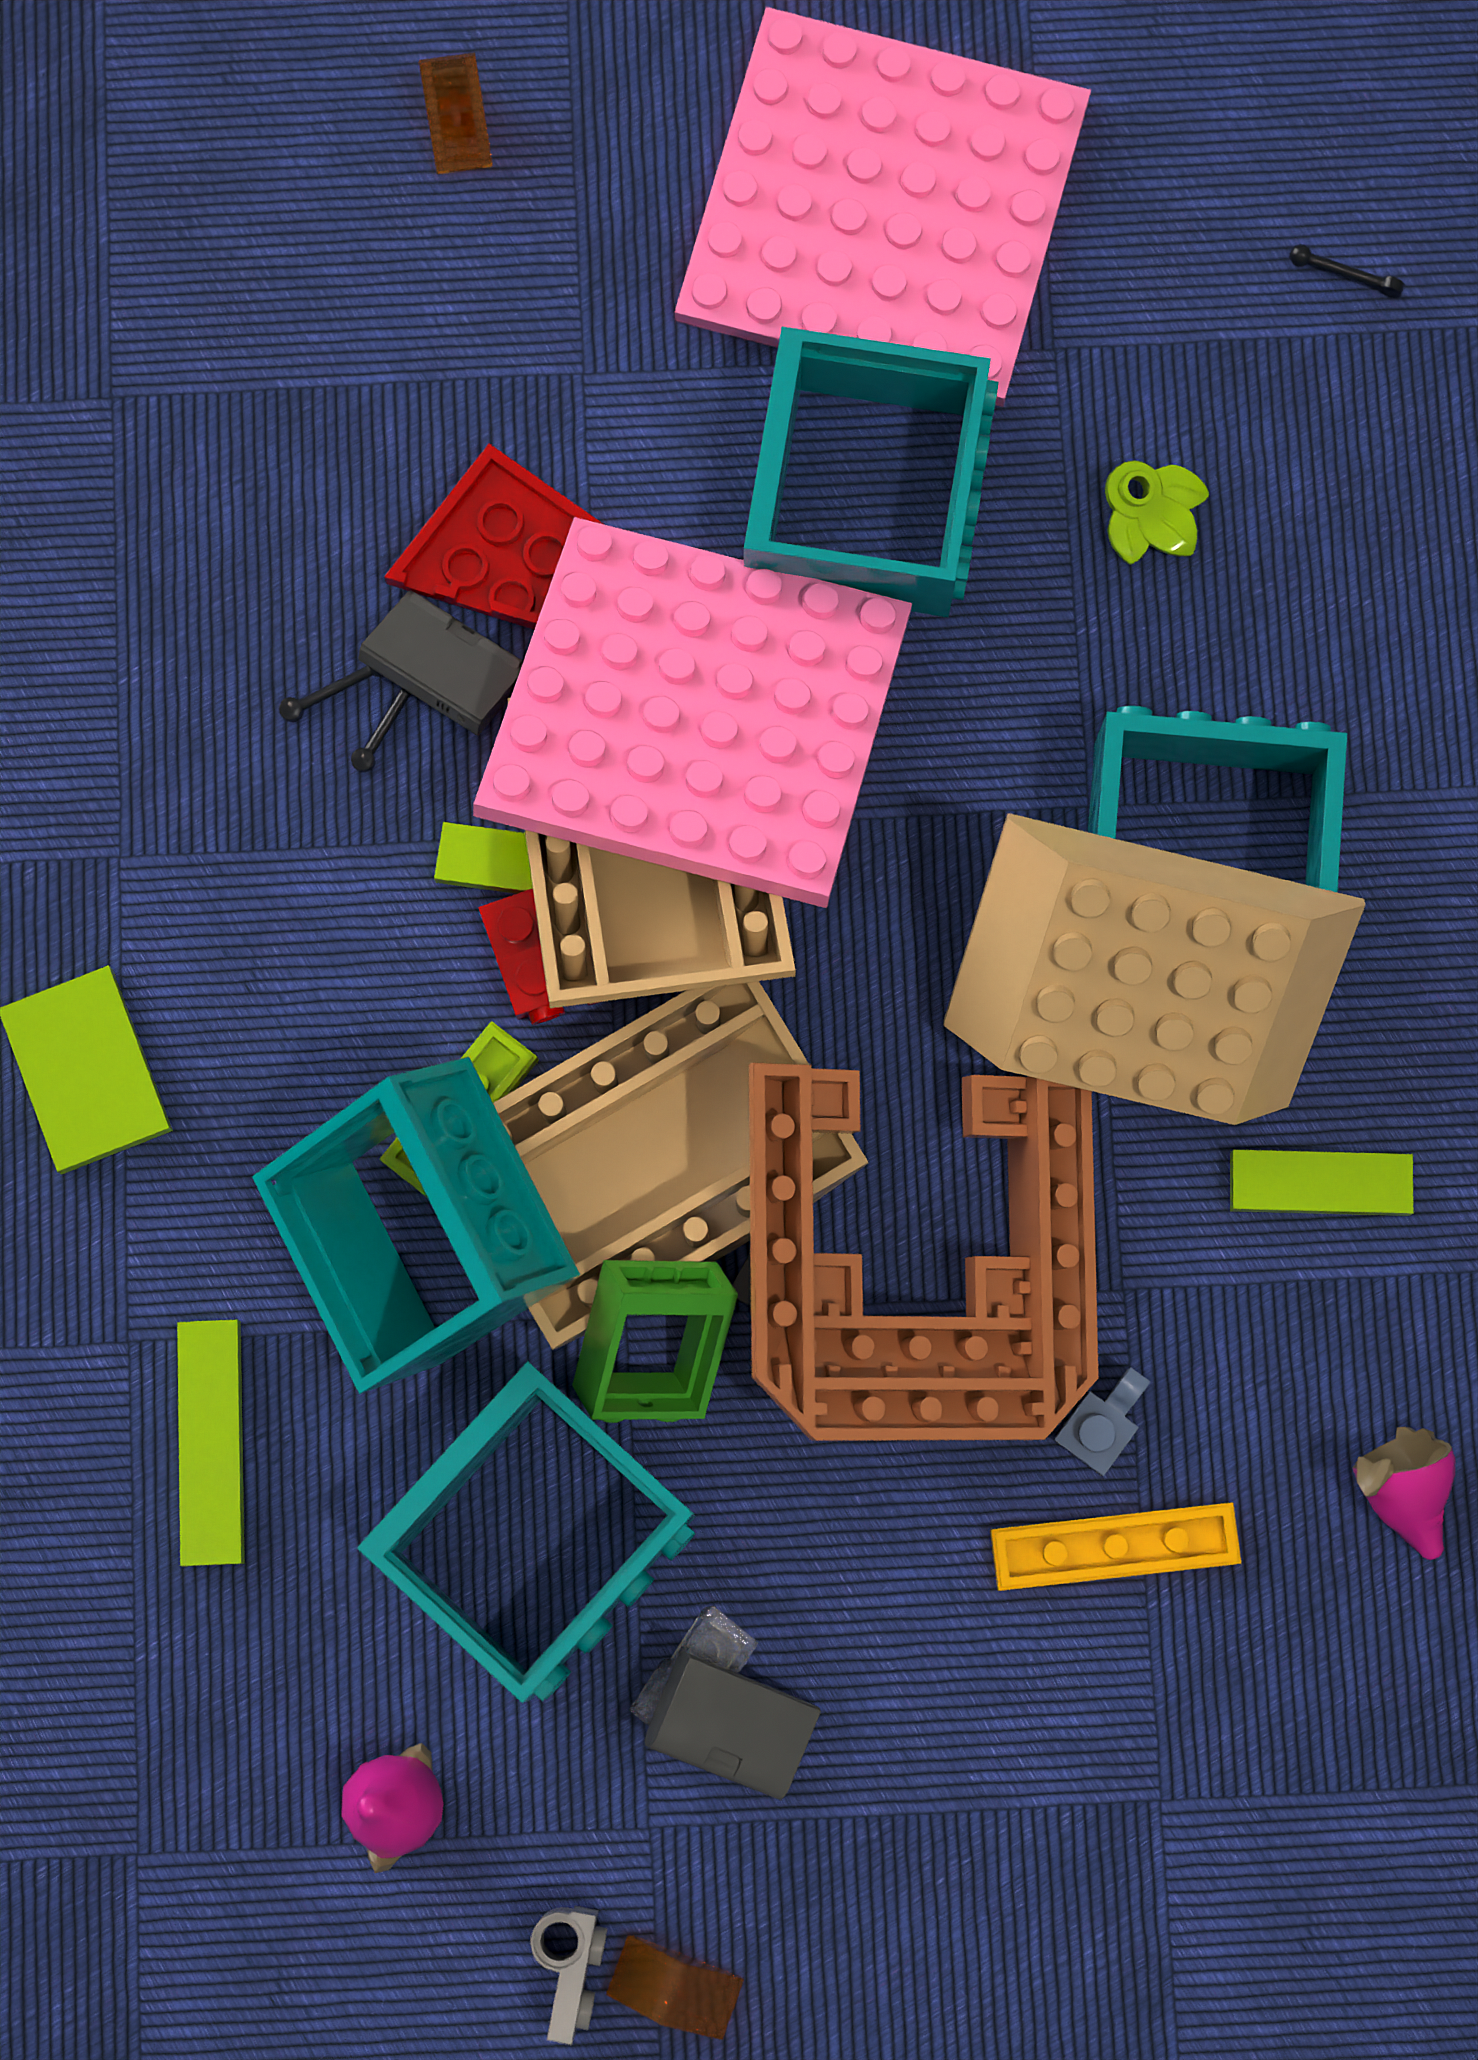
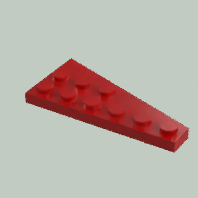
M488 444L384 578L388 585L408 591L412 590L417 594L535 630L574 517L600 524L603 523L497 448Z

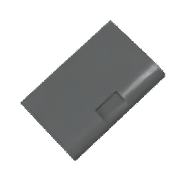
M412 590L401 598L364 640L358 657L359 661L476 736L480 735L505 705L507 698L511 697L523 664L521 659Z
M681 1651L649 1724L645 1737V1746L782 1800L791 1786L821 1710L820 1707Z

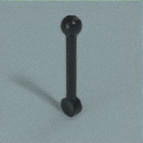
M1305 244L1294 246L1289 254L1292 264L1296 267H1303L1309 264L1378 288L1387 297L1399 298L1405 286L1404 282L1396 277L1387 276L1382 278L1313 254Z
M365 666L299 700L292 697L285 698L279 705V712L286 721L297 722L302 718L305 709L373 675L375 677L384 676Z
M401 688L366 746L353 752L351 763L357 771L368 772L374 767V753L411 696V693Z

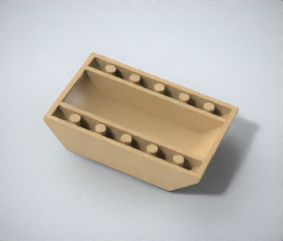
M525 830L550 1008L795 976V964L783 898L781 896Z
M1007 813L945 1013L944 1026L1001 1070L1237 1125L1289 1107L1365 908V900Z
M759 981L686 990L493 1103L580 1273L578 1277L529 1307L531 1314L552 1350L585 1335L603 1260L715 1262L750 1241L749 1064L809 1065ZM812 1133L813 1203L868 1164V1160L852 1134Z

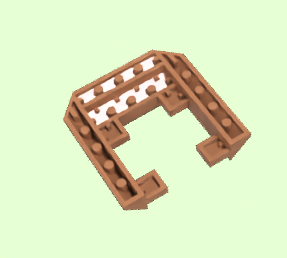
M749 1064L752 1378L811 1441L1045 1440L1097 1381L1099 1373L1092 1091L1030 1076L969 1075L962 1077L963 1137L1007 1139L1010 1257L972 1256L965 1258L966 1317L863 1316L862 1254L814 1253L812 1133L852 1134L860 1131V1070L813 1069L811 1065Z

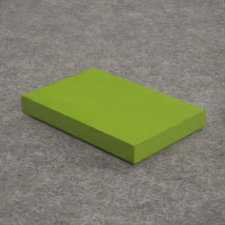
M109 965L0 1007L1 1020L58 1173L61 1175L173 1131L114 971Z

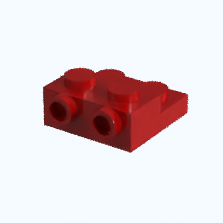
M533 888L478 907L517 1019L529 1017L531 1024L536 1025L564 1015V1007L550 1008ZM601 1002L587 1003V1004H588V1005H594V1004L601 1003Z

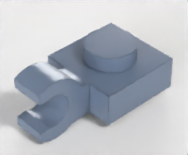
M1130 1367L1125 1371L1104 1401L1091 1391H1088L1053 1441L1104 1477L1139 1429L1125 1415L1145 1391L1150 1381Z

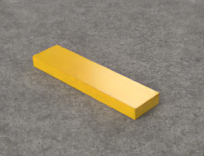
M1233 1502L990 1530L997 1591L1242 1564Z

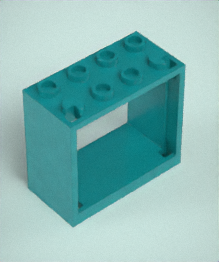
M782 326L744 543V567L769 569L778 573L819 579L912 603L911 612L949 618L952 599H964L973 547L971 546L977 523L981 486L990 442L989 435L999 384L998 381L988 380L991 358ZM800 391L963 415L939 567L775 542Z
M1141 706L1119 707L1116 712L1106 713L1095 741L1088 832L1116 839L1122 757L1312 774L1305 885L1338 892L1347 733L1331 732L1330 725L1320 722H1301L1296 724L1295 728L1271 726V721L1262 717H1240L1235 720V723L1212 721L1210 714L1198 711L1179 712L1176 714V718L1152 716V710Z
M470 1057L387 1077L252 1176L359 1394L439 1366L580 1275ZM394 1132L479 1298L477 1302L437 1328L434 1327L352 1163ZM271 1180H275L276 1183L273 1185Z
M527 1361L363 1540L357 1549L521 1703L532 1700L535 1695L543 1702L571 1674V1671L564 1665L569 1657L578 1648L584 1654L589 1653L613 1627L605 1618L620 1601L627 1607H631L655 1579L647 1571L658 1558L664 1554L672 1561L695 1536L696 1533L688 1525L696 1516ZM542 1400L656 1504L667 1517L527 1671L406 1558L402 1552Z

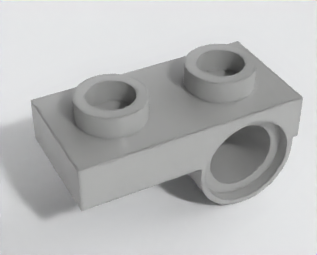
M574 1906V1908H554L542 1916L532 1932L531 1949L537 1962L548 1970L560 1972L547 2036L549 2041L572 2045L577 2028L589 2029L596 1992L584 1990L589 1964L601 1966L608 1929L596 1926L599 1910ZM564 1922L574 1928L578 1936V1947L574 1952L569 1955L560 1956L552 1953L547 1948L544 1941V1932L550 1924Z

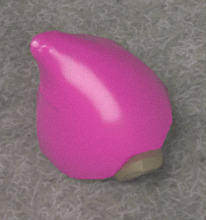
M1397 1427L1396 1439L1358 1457L1353 1466V1471L1361 1491L1380 1519L1396 1531L1423 1558L1433 1560L1440 1557L1444 1550L1443 1514L1455 1478L1454 1452L1449 1443L1436 1439L1433 1431L1425 1428L1415 1431L1409 1427Z
M422 1743L407 1748L398 1756L384 1755L361 1764L343 1786L342 1818L353 1838L367 1848L368 1859L375 1873L390 1870L402 1855L423 1847L441 1823L443 1811L442 1792L433 1773L431 1751Z

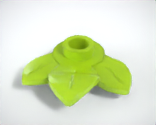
M1127 461L1114 468L1106 480L1105 495L1109 506L1113 510L1107 532L1111 546L1116 553L1129 565L1138 561L1149 545L1168 555L1179 557L1192 555L1196 548L1197 527L1194 515L1190 509L1200 505L1209 497L1208 489L1202 480L1191 471L1177 465H1168L1154 470L1144 462ZM1131 479L1138 481L1142 485L1143 495L1141 499L1134 498L1129 493L1128 484Z

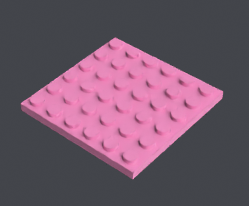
M766 7L677 302L675 321L776 348L779 345L781 328L783 326L991 358L988 380L999 382L995 405L1003 407L1091 90Z
M574 517L473 804L474 817L827 908L904 639L912 603L819 579L778 573L769 569L744 567V560Z

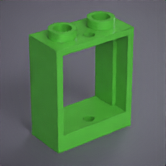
M603 1260L572 1384L591 1420L617 1423L624 1419H656L662 1422H676L679 1419H705L738 1293L717 1262ZM627 1315H688L674 1372H612Z

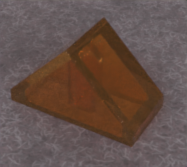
M476 53L419 60L437 174L493 167Z
M628 1933L606 1995L662 2026L723 2040L744 1978Z

